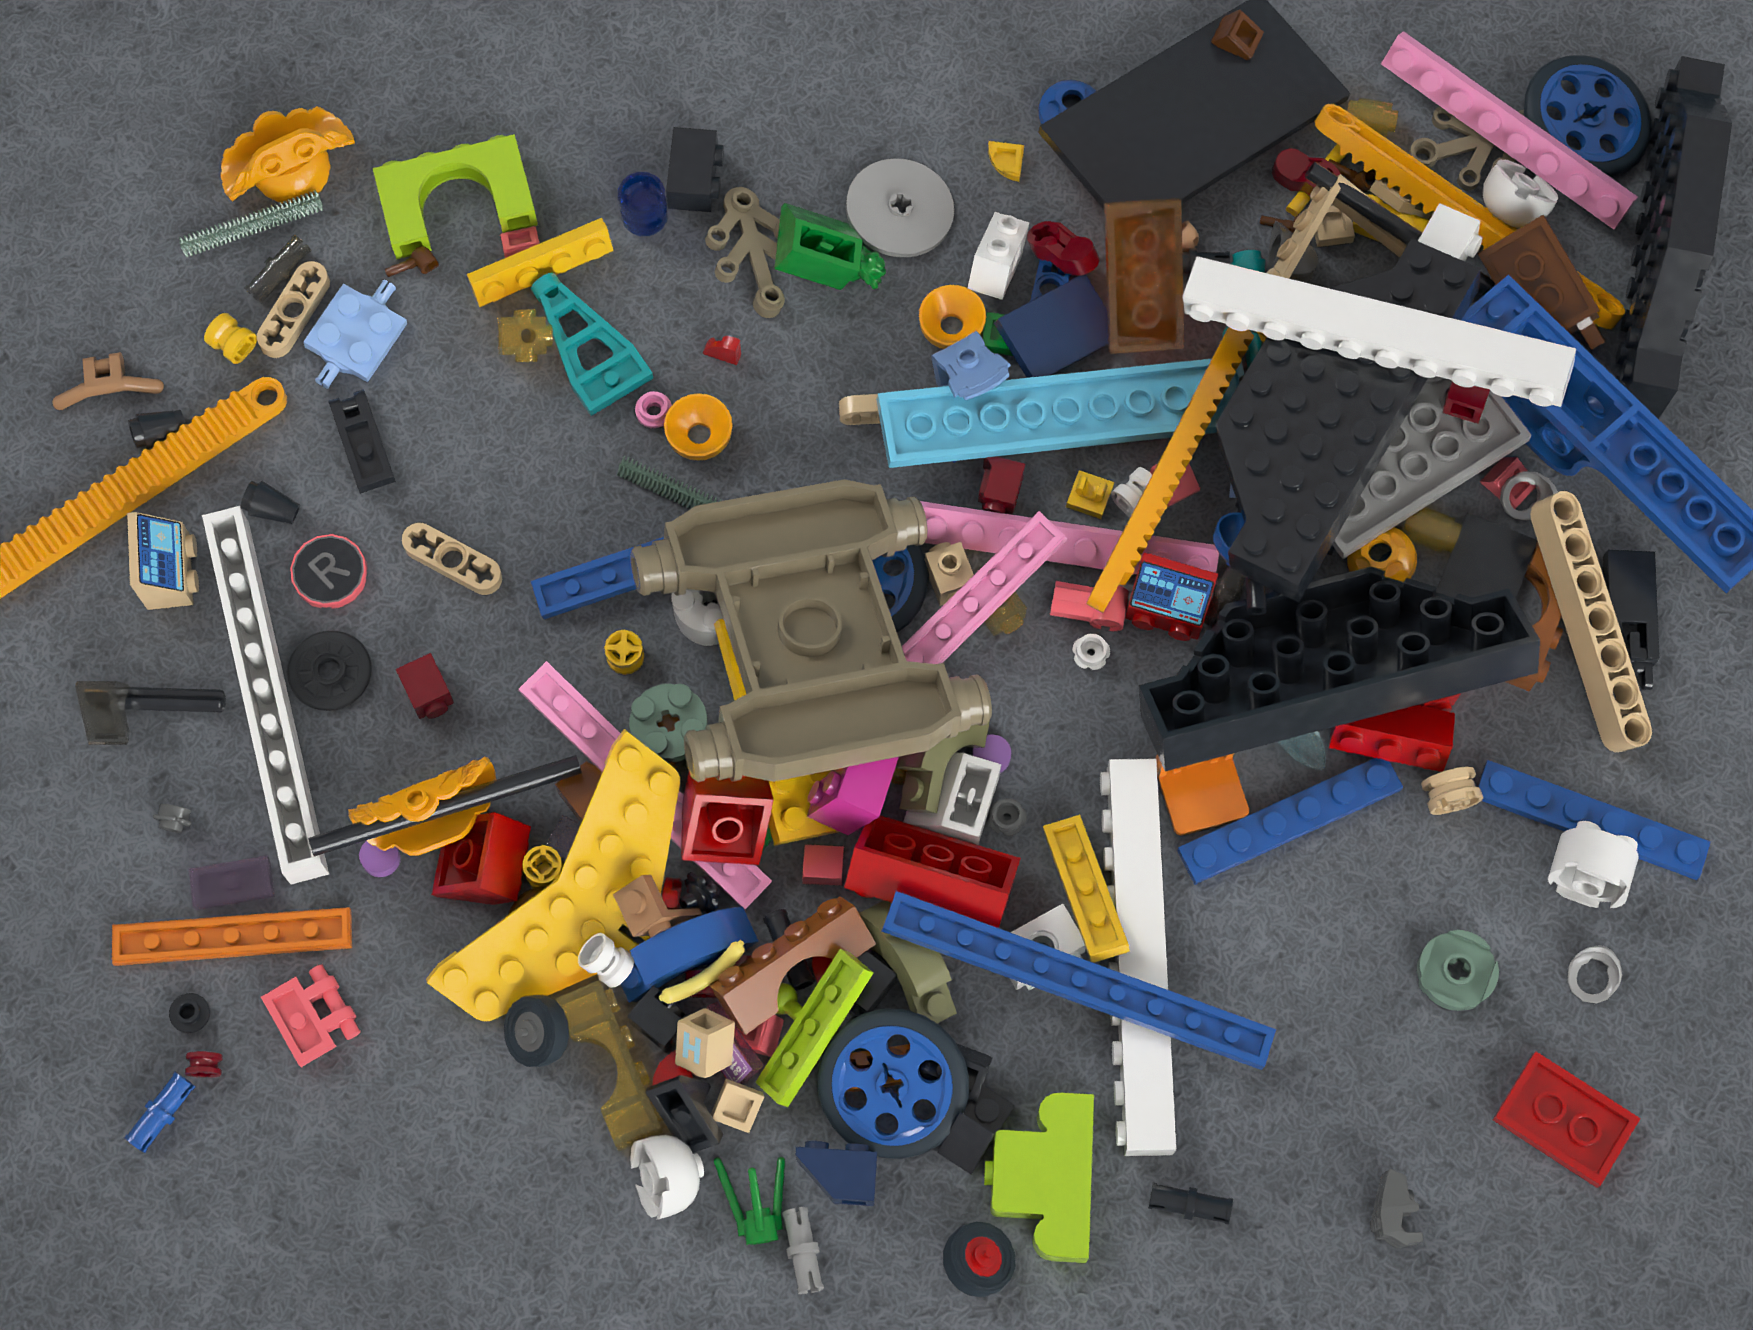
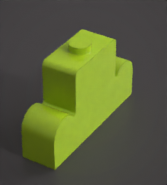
M1053 1093L1045 1097L1040 1104L1037 1114V1124L1041 1132L998 1130L993 1141V1161L985 1160L984 1185L991 1186V1214L995 1217L1040 1219L1034 1230L1032 1243L1036 1253L1045 1260L1086 1263L1089 1259L1094 1094Z

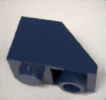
M806 1141L805 1147H796V1161L833 1204L874 1206L877 1152L869 1151L870 1146L846 1144L845 1150L829 1149V1143Z

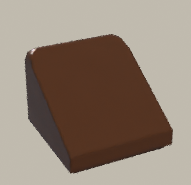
M1239 9L1223 17L1211 43L1243 59L1250 60L1264 32Z

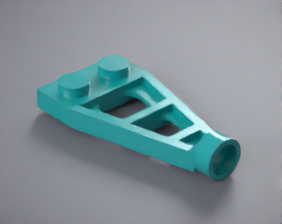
M555 273L545 274L533 283L531 291L543 307L570 386L590 416L653 379V372L634 345L563 285ZM573 310L584 319L588 327L569 338L559 323V318ZM595 338L610 348L613 356L591 370H586L581 366L577 349L579 346Z

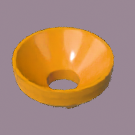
M945 285L932 290L924 298L919 309V323L925 338L936 347L945 349L975 331L981 335L986 323V311L982 300L972 290L959 285ZM947 317H956L962 322L963 327L959 333L948 334L942 330L941 322Z
M690 394L680 398L669 408L664 421L665 436L669 445L680 456L690 460H707L721 453L727 446L732 433V418L727 407L717 398L707 394ZM697 425L707 427L711 432L709 439L700 444L692 442L688 437L692 427Z
M1393 527L1347 556V565L1349 572L1374 567L1384 570L1385 577L1404 582L1406 578L1411 579L1415 573L1417 554L1410 538L1403 531ZM1378 543H1385L1392 549L1390 557L1382 562L1374 561L1369 556L1371 547Z

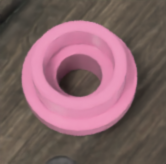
M653 391L644 394L639 398L635 406L638 421L649 428L664 426L665 416L672 406L671 401L666 395ZM652 406H657L661 409L658 415H649L647 413L648 409Z

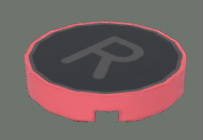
M333 534L317 536L304 543L294 555L290 567L291 580L299 596L311 606L318 608L331 607V609L340 608L355 600L364 589L367 576V562L359 547L348 538Z

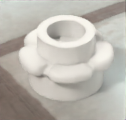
M1097 634L1084 635L1075 641L1072 648L1073 653H1075L1074 661L1083 669L1089 667L1091 670H1098L1106 664L1105 660L1110 656L1109 645ZM1091 649L1095 654L1089 655L1087 651Z

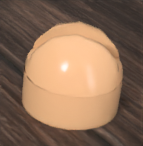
M1184 221L1169 234L1167 242L1178 252H1189V248H1195L1198 244L1199 235L1189 221Z

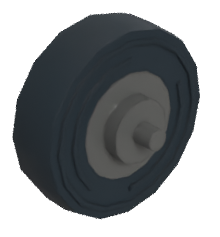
M546 995L524 996L512 1004L504 1022V1038L510 1054L517 1062L526 1067L548 1066L560 1059L567 1047L569 1028L564 1010L556 1000Z

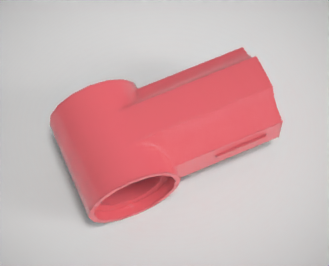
M1056 581L1050 615L1087 621L1097 629H1101V626L1110 627L1109 631H1120L1123 629L1129 591L1126 588L1118 585L1109 604L1102 613L1086 604L1094 587Z

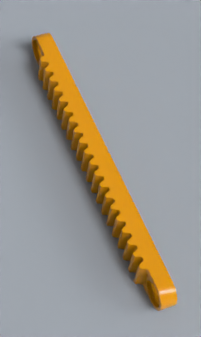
M1326 104L1317 116L1315 126L1321 133L1340 145V154L1342 156L1350 152L1352 154V163L1356 164L1362 161L1364 162L1363 170L1365 172L1372 169L1376 171V180L1379 181L1385 177L1388 179L1387 187L1389 189L1398 186L1400 187V196L1404 197L1407 194L1412 196V205L1420 202L1423 203V212L1425 214L1432 210L1435 212L1440 203L1480 220L1479 236L1483 237L1481 243L1484 246L1483 250L1518 230L1496 218L1485 206L1340 106ZM1579 273L1600 309L1597 312L1599 318L1594 320V323L1606 329H1613L1625 314L1624 306L1613 295Z
M1228 327L1086 602L1090 607L1103 613L1118 585H1126L1132 576L1134 568L1140 561L1148 541L1152 537L1156 526L1161 520V516L1167 508V504L1173 496V492L1180 483V479L1185 473L1192 455L1204 436L1211 418L1215 414L1224 393L1230 385V381L1234 377L1243 356L1248 350V346L1254 338L1249 329L1237 331Z
M262 377L240 391H232L228 399H220L216 407L206 408L202 416H194L192 422L188 425L182 424L178 432L168 433L166 440L156 441L154 447L150 450L144 449L140 457L130 458L128 465L118 466L114 474H106L102 482H94L87 492L80 491L76 499H68L65 501L64 507L53 509L49 517L42 516L39 518L38 524L27 526L26 531L23 534H15L11 542L1 543L0 599L126 516L127 513L132 512L281 413L287 404V395L282 384L274 378ZM265 390H273L277 393L276 401L266 406L258 403V396Z

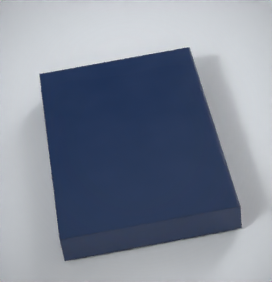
M1086 274L1072 279L998 318L994 322L1026 378L1054 375L1123 336Z

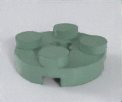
M660 684L651 687L643 692L640 697L636 698L631 706L632 711L629 718L631 734L668 763L686 759L684 736L688 730H704L708 725L707 712L703 702L685 684ZM670 714L671 717H678L680 720L674 723L675 730L668 732L666 727H658V723L663 720L662 716Z
M1465 930L1448 931V933L1440 934L1430 940L1420 953L1417 962L1419 987L1431 1001L1445 1009L1454 1011L1470 1010L1485 1001L1494 991L1499 977L1497 961L1495 962L1494 956L1490 952V946L1480 936ZM1457 961L1464 963L1463 970L1468 972L1467 978L1460 977L1458 980L1452 978L1451 972L1447 969L1448 965H1454Z

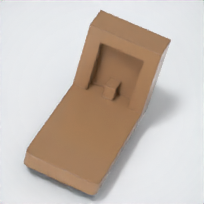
M641 875L613 894L633 937L650 936L651 938L671 927L702 915L699 908L668 910L651 875Z

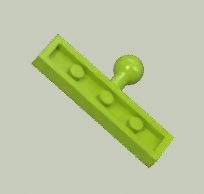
M843 949L838 951L804 1006L798 1003L797 992L791 985L787 983L780 984L777 998L779 1012L776 1014H787L794 1022L755 1082L779 1105L789 1107L873 975V972L848 951Z

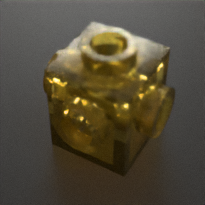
M536 309L514 310V317H498L499 355H515V362H538L537 354H547V347H552V324H546V317H536ZM524 329H527L531 335L530 340L526 343L521 339V333Z

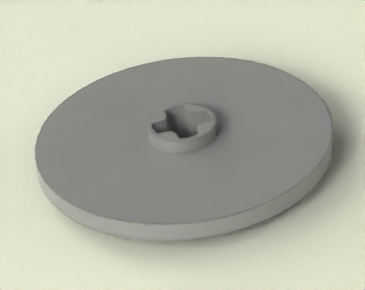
M885 159L867 166L853 179L846 198V214L850 226L855 229L863 239V243L868 247L888 256L914 257L931 251L945 239L953 222L954 202L945 182L927 166L907 159ZM896 202H901L902 207L906 208L904 213L899 212L898 207H894Z

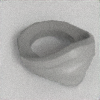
M1523 471L1507 479L1501 489L1500 502L1504 511L1514 519L1527 521L1531 520V508L1536 502L1522 511L1514 509L1510 503L1509 496L1511 489L1517 483L1527 482L1535 485L1537 490L1536 502L1558 493L1549 478L1538 472Z
M1592 946L1580 951L1568 967L1567 983L1571 992L1582 1002L1597 1004L1608 1000L1620 985L1622 977L1621 963L1614 952L1606 946ZM1590 959L1601 961L1607 966V986L1599 994L1585 993L1577 984L1576 978L1582 965L1587 964Z

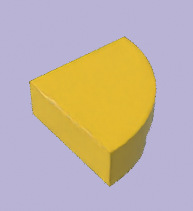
M989 141L988 155L990 161H993V167L1002 176L1019 182L1024 145Z

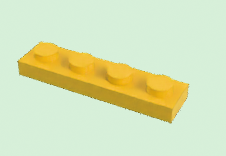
M599 218L468 273L467 277L479 307H482L517 291L531 287L537 279L545 274L555 273L558 275L565 273L574 267L593 259H598L614 250L607 226L603 219Z
M1076 815L1044 825V835L1090 961L1095 963L1130 952L1128 941L1081 816Z

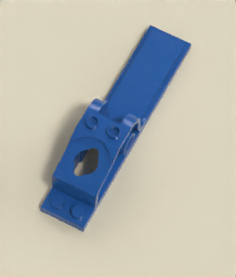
M1507 275L1468 308L1461 321L1576 348L1574 366L1561 407L1555 405L1539 406L1527 398L1514 395L1510 397L1502 396L1532 435L1530 441L1525 444L1541 460L1555 471L1567 476L1577 474L1584 467H1591L1601 472L1725 593H1728L1753 570V510L1511 276Z

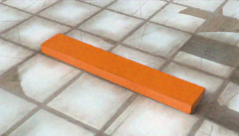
M350 907L112 925V964L114 966L352 948V914Z

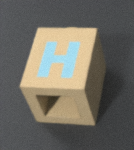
M706 1008L679 1020L675 1064L691 1071L695 1076L704 1078L710 1077L732 1065L735 1022Z

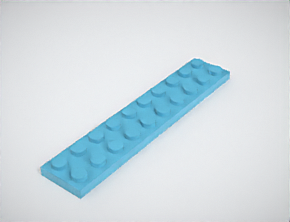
M1212 359L1004 380L990 391L968 400L959 397V395L954 397L949 386L878 393L876 401L888 467L894 468L1171 438ZM1242 362L1230 381V385L1211 418L1205 434L1217 433L1216 422L1237 389L1239 378L1244 375Z

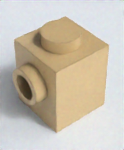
M949 542L940 543L932 547L928 553H925L929 579L941 606L974 574L961 542L952 545Z

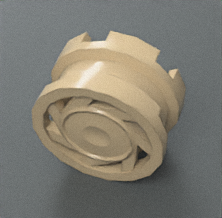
M1459 767L1446 770L1423 780L1421 783L1423 790L1430 791L1428 793L1430 801L1427 804L1432 815L1463 810L1483 800L1481 789L1476 787L1472 780L1476 775L1473 767Z

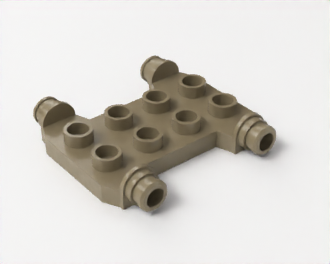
M844 479L697 505L675 520L665 522L664 539L653 541L650 546H634L630 553L631 568L636 589L641 595L647 596L650 593L660 591L662 594L674 593L676 596L685 595L686 589L716 593L746 691V695L727 705L720 706L718 723L709 724L704 730L695 731L693 729L686 732L684 736V750L692 779L702 782L706 778L715 777L717 780L730 778L731 781H738L742 779L743 775L775 782L928 751L944 738H953L958 735V732L968 731L970 726L988 724L992 716V705L987 684L982 677L975 674L965 679H961L959 676L949 678L944 663L930 664L906 661L872 560L879 556L884 558L891 557L895 552L905 550L909 545L919 546L924 544L927 539V520L920 500L914 496L907 497L906 500L898 501L897 498L886 499L881 484L869 485Z

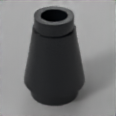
M180 409L176 411L136 414V418L128 420L136 449L142 447L150 449L154 447L156 441L166 440L168 433H176L182 424H186Z
M251 481L245 490L240 508L248 511V516L286 522L292 525L299 512L300 504L294 502V500L264 481L260 483Z

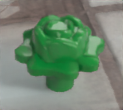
M862 246L860 271L851 281L854 282L862 279L875 290L878 288V284L881 283V277L886 274L885 262L878 252H871L865 246Z

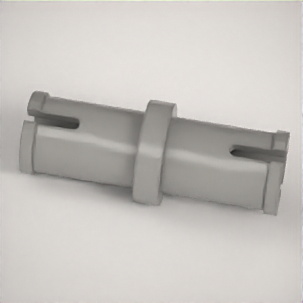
M799 1207L798 1212H796L795 1208L784 1211L782 1215L785 1220L790 1245L786 1249L788 1259L793 1260L798 1294H807V1290H810L811 1293L818 1292L824 1289L816 1256L820 1251L818 1242H813L808 1207Z

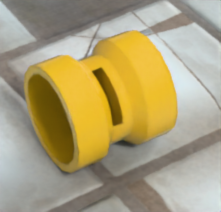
M222 313L209 324L204 335V341L213 349H221L225 358L233 364H238L254 349L257 336L248 328L239 327L237 320L228 313Z
M545 845L536 846L529 850L523 860V871L532 888L552 884L563 867L562 859L558 852L552 847Z

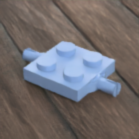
M382 280L373 296L361 294L343 283L304 340L305 348L321 356L326 363L321 373L315 379L319 385L322 386L323 384V387L329 389L339 371L353 374L366 382L370 380L407 325L405 318L389 310L385 305L396 290L392 283L388 285L387 280Z

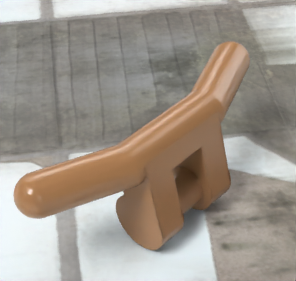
M121 352L109 354V358L99 360L95 356L83 358L84 383L54 397L52 404L55 409L63 410L92 396L122 391L159 394L163 391L164 384L159 379L125 376L124 359ZM110 373V376L99 377L100 374Z

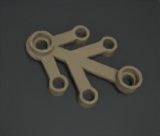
M1439 106L1435 109L1432 116L1433 125L1442 130L1452 128L1467 136L1436 144V142L1429 138H1420L1413 142L1409 154L1431 169L1437 160L1475 150L1469 164L1460 171L1457 178V183L1461 189L1466 191L1474 190L1478 186V182H1480V172L1494 144ZM1524 110L1518 111L1521 115L1524 116ZM1445 114L1449 117V121H1441L1437 115ZM1504 152L1502 158L1494 161L1492 168L1500 159L1515 162V159ZM1425 154L1429 160H1421L1416 155ZM1471 175L1475 182L1468 183L1463 179V176Z
M735 187L726 193L723 200L726 214L718 225L709 228L705 242L712 250L719 251L724 249L729 240V233L739 223L742 236L729 255L718 261L714 271L715 276L721 282L728 283L733 281L738 273L739 265L748 254L759 289L753 300L754 310L762 317L773 318L780 313L785 297L781 289L773 284L765 254L775 260L777 243L758 232L755 222L774 232L775 237L778 239L780 219L760 207L759 199L754 192L744 187ZM738 201L745 202L747 205H741ZM712 235L720 236L722 241L715 240ZM721 267L730 268L732 273L724 272ZM766 296H771L775 298L776 301H771L767 299Z

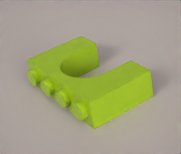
M515 134L509 136L497 135L491 137L488 141L471 145L460 144L451 150L438 153L426 152L417 158L405 161H389L380 167L373 168L396 260L410 257L412 252L421 246L432 251L423 216L424 204L432 190L438 185L453 179L476 181L491 193L497 209L502 233L538 225Z

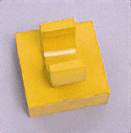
M1079 470L1066 507L1102 519L1114 482Z

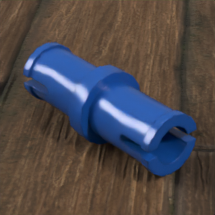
M177 1072L172 1074L173 1076L154 1101L149 1099L145 1105L147 1110L124 1137L130 1144L146 1153L148 1147L167 1123L169 1125L173 1123L176 1119L173 1116L190 1092L196 1088L194 1084Z

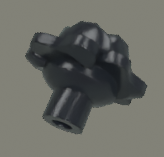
M693 872L688 873L687 879L684 880L687 894L679 899L682 909H693L696 907L702 912L711 913L716 911L718 908L717 900L720 898L718 885L713 882L710 876H697Z

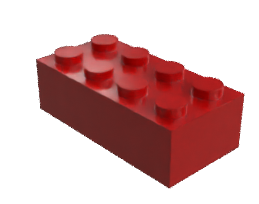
M880 815L877 819L865 825L854 847L844 888L855 891L856 894L862 897H875L891 903L896 891L999 928L1021 858Z

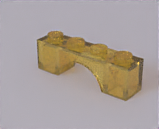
M598 980L556 998L555 1000L563 1008L568 1020L569 1035L572 1041L598 1045L610 1053L616 1061L618 1071L617 1084L612 1096L600 1110L618 1152L631 1147L634 1141L663 1133L659 1123L663 1119L645 1093L644 1085L651 1083L644 1064L642 1060L634 1063L628 1049L636 1045L628 1026L625 1024L619 1027L613 1014L619 1011L620 1007L612 988L604 991Z

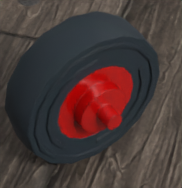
M976 1221L959 1227L947 1239L943 1250V1266L948 1279L958 1290L969 1296L986 1297L999 1292L1010 1282L1016 1267L1015 1252L1011 1241L1001 1229L990 1223Z

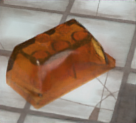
M1179 198L1104 203L1108 351L1111 354L1184 349L1181 200Z

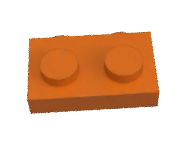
M1234 753L1169 771L1164 770L1158 755H1156L1157 779L1174 832L1177 835L1183 836L1232 823L1248 816L1249 807L1233 761Z

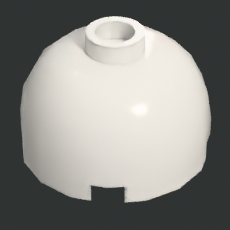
M1500 159L1491 169L1484 182L1483 199L1487 209L1496 218L1515 228H1521L1541 215H1544L1546 218L1558 200V195L1554 189L1538 175L1532 179L1523 174L1526 168L1522 165Z
M669 1135L653 1136L634 1141L631 1147V1169L635 1167L640 1169L643 1187L636 1185L641 1204L651 1218L657 1216V1219H661L685 1210L694 1201L699 1190L700 1178L704 1175L700 1156L697 1153L693 1154L689 1146L680 1139Z

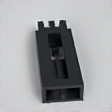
M1608 549L1602 557L1603 577L1621 633L1622 623H1629V626L1637 623V632H1629L1627 635L1629 647H1626L1637 683L1638 675H1642V689L1652 690L1653 666L1660 659L1655 552Z

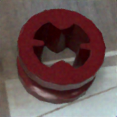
M206 1051L189 1052L186 1054V1060L190 1062L188 1068H185V1075L190 1077H220L222 1075V1070L218 1068V1063L223 1060L222 1054Z

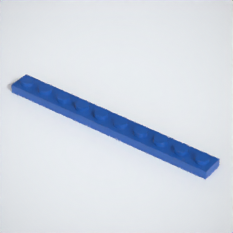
M898 891L894 895L881 931L1260 1070L1265 1067L1276 1029Z

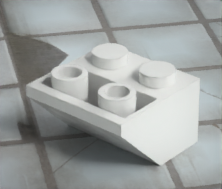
M955 753L949 760L945 770L937 813L907 811L904 823L978 845L999 780L1001 764L965 753Z

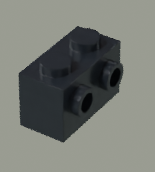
M673 127L666 185L668 209L711 212L713 199H719L721 178L715 177L716 166L722 167L724 161V145L718 144L717 130Z

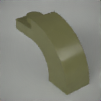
M989 722L983 726H970L968 731L958 732L956 737L944 738L928 751L899 756L896 768L907 771L902 789L900 809L915 813H937L943 778L949 760L961 748H985Z
M884 900L860 912L862 920L876 942L870 950L881 955L897 974L896 976L903 988L911 1012L924 1015L937 1024L957 1014L946 984L952 979L941 954L881 932L892 904L891 902Z

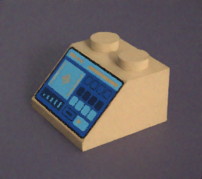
M137 512L127 513L130 585L147 610L193 605V593L199 591L198 574L191 567V557H197L195 535H190L183 522Z

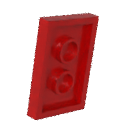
M1535 1051L1492 1120L1598 1188L1603 1183L1641 1118Z

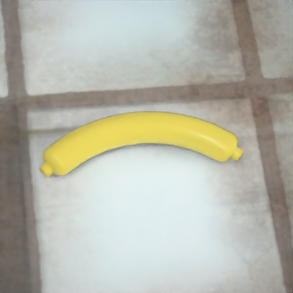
M742 940L732 942L727 950L702 972L680 984L665 988L662 994L659 995L660 1001L671 1004L688 998L714 983L724 970L732 967L745 952L744 942Z

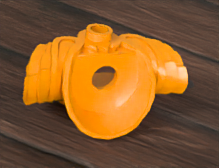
M318 106L312 110L294 109L286 117L278 111L264 112L255 120L253 132L242 133L236 138L231 148L225 149L221 161V180L224 192L232 202L255 185L266 197L284 204L283 201H286L288 204V199L292 202V198L297 201V196L301 200L300 195H303L305 198V193L310 197L309 192H312L314 195L313 191L316 190L319 193L328 181L330 162L327 150L355 144L354 137L341 119Z
M483 757L479 761L473 760L467 765L438 775V777L413 784L392 795L382 796L378 798V802L372 803L371 801L366 804L357 805L355 809H348L349 818L353 824L361 822L365 825H370L377 820L382 822L393 821L401 814L409 821H423L436 811L439 799H450L461 790L496 780L494 766L488 757ZM491 802L367 840V842L383 851L396 847L410 856L422 855L464 838L473 827L477 815L487 812Z

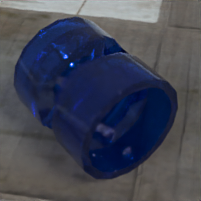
M636 172L622 180L618 188V201L621 219L625 228L637 236L657 234L664 228L668 220L666 193L662 181L656 175L648 172Z

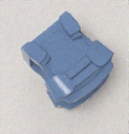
M977 331L931 355L938 387L949 386L954 397L959 395V397H963L965 400L977 397L995 388L1009 377L1008 368L1011 366L1010 363L998 353L994 355L985 346L982 337Z

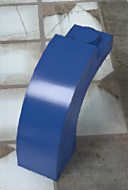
M743 906L722 909L690 919L651 937L631 949L630 952L634 959V966L626 980L621 983L628 1002L641 1000L652 986L658 989L687 971L715 962L732 942L742 940L745 950L759 942Z

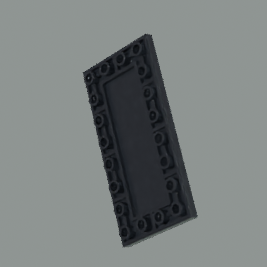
M1247 0L1040 125L1038 133L1124 234L1130 237L1314 122L1324 105L1334 104L1339 106L1346 102L1351 93L1268 0ZM1239 9L1264 32L1250 60L1243 59L1211 43L1223 17Z

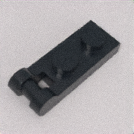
M364 389L353 392V397L341 401L338 397L328 401L360 494L396 482ZM359 410L360 415L346 419V414Z

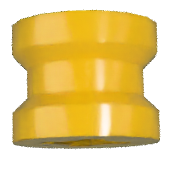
M619 630L608 637L604 649L610 668L616 673L623 675L632 674L639 670L645 658L642 641L639 636L632 631ZM630 653L634 654L630 655V657H628L626 660V656H628Z

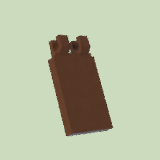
M1544 215L1478 253L1495 285L1507 275L1511 276L1566 331L1572 334L1580 330L1591 350L1606 342L1594 323V320L1599 318L1597 312L1600 309Z

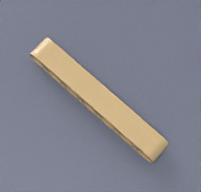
M1560 491L1536 502L1532 506L1530 515L1601 740L1604 746L1613 752H1623L1641 747L1651 739V723L1580 503L1572 493Z

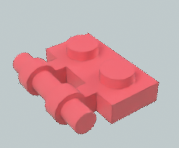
M322 964L315 966L309 971L314 984L306 989L303 988L299 979L294 977L261 997L300 1067L337 1047L329 1034L335 1029L340 1028L346 1040L356 1037L361 1032L354 1021L356 1018L355 1012L350 1005H345L337 991L339 984L335 977L329 976ZM321 998L324 999L332 1013L323 1019L320 1018L312 1004Z

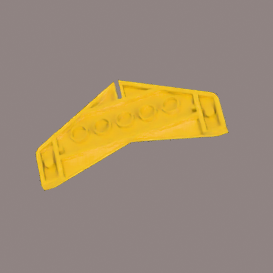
M626 729L622 731L610 748L604 763L605 767L565 863L552 884L460 951H455L443 959L426 978V982L474 1018L480 1021L494 1020L507 1014L512 1004L524 996H548L596 975L597 973H589L579 966L578 956L586 941L597 933H603L613 940L616 948L622 947L629 953H631V949L639 945L619 929L622 924L627 928L628 925L613 894L641 875H651L661 894L680 787V776L670 763ZM639 936L645 941L650 939V936Z

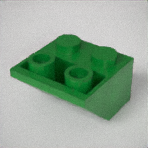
M784 203L781 206L774 269L842 290L860 271L863 239L848 223Z

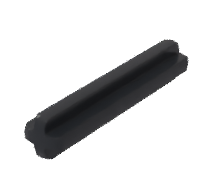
M113 687L110 693V704L113 709L222 712L226 706V695L223 690Z

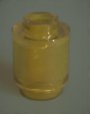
M1360 97L1358 101L1349 100L1347 111L1385 138H1387L1388 131L1395 132L1399 111L1392 110L1393 102Z
M1424 507L1407 518L1403 530L1410 532L1408 537L1414 543L1440 553L1442 550L1451 553L1463 525L1454 522L1455 518L1429 507Z

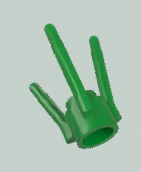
M716 1157L714 1165L735 1217L738 1236H745L746 1245L777 1241V1230H783L781 1212L785 1159L783 1157L777 1159L772 1215L770 1214V1208H762L756 1169L753 1167L748 1169L753 1210L746 1211L745 1219L722 1160Z

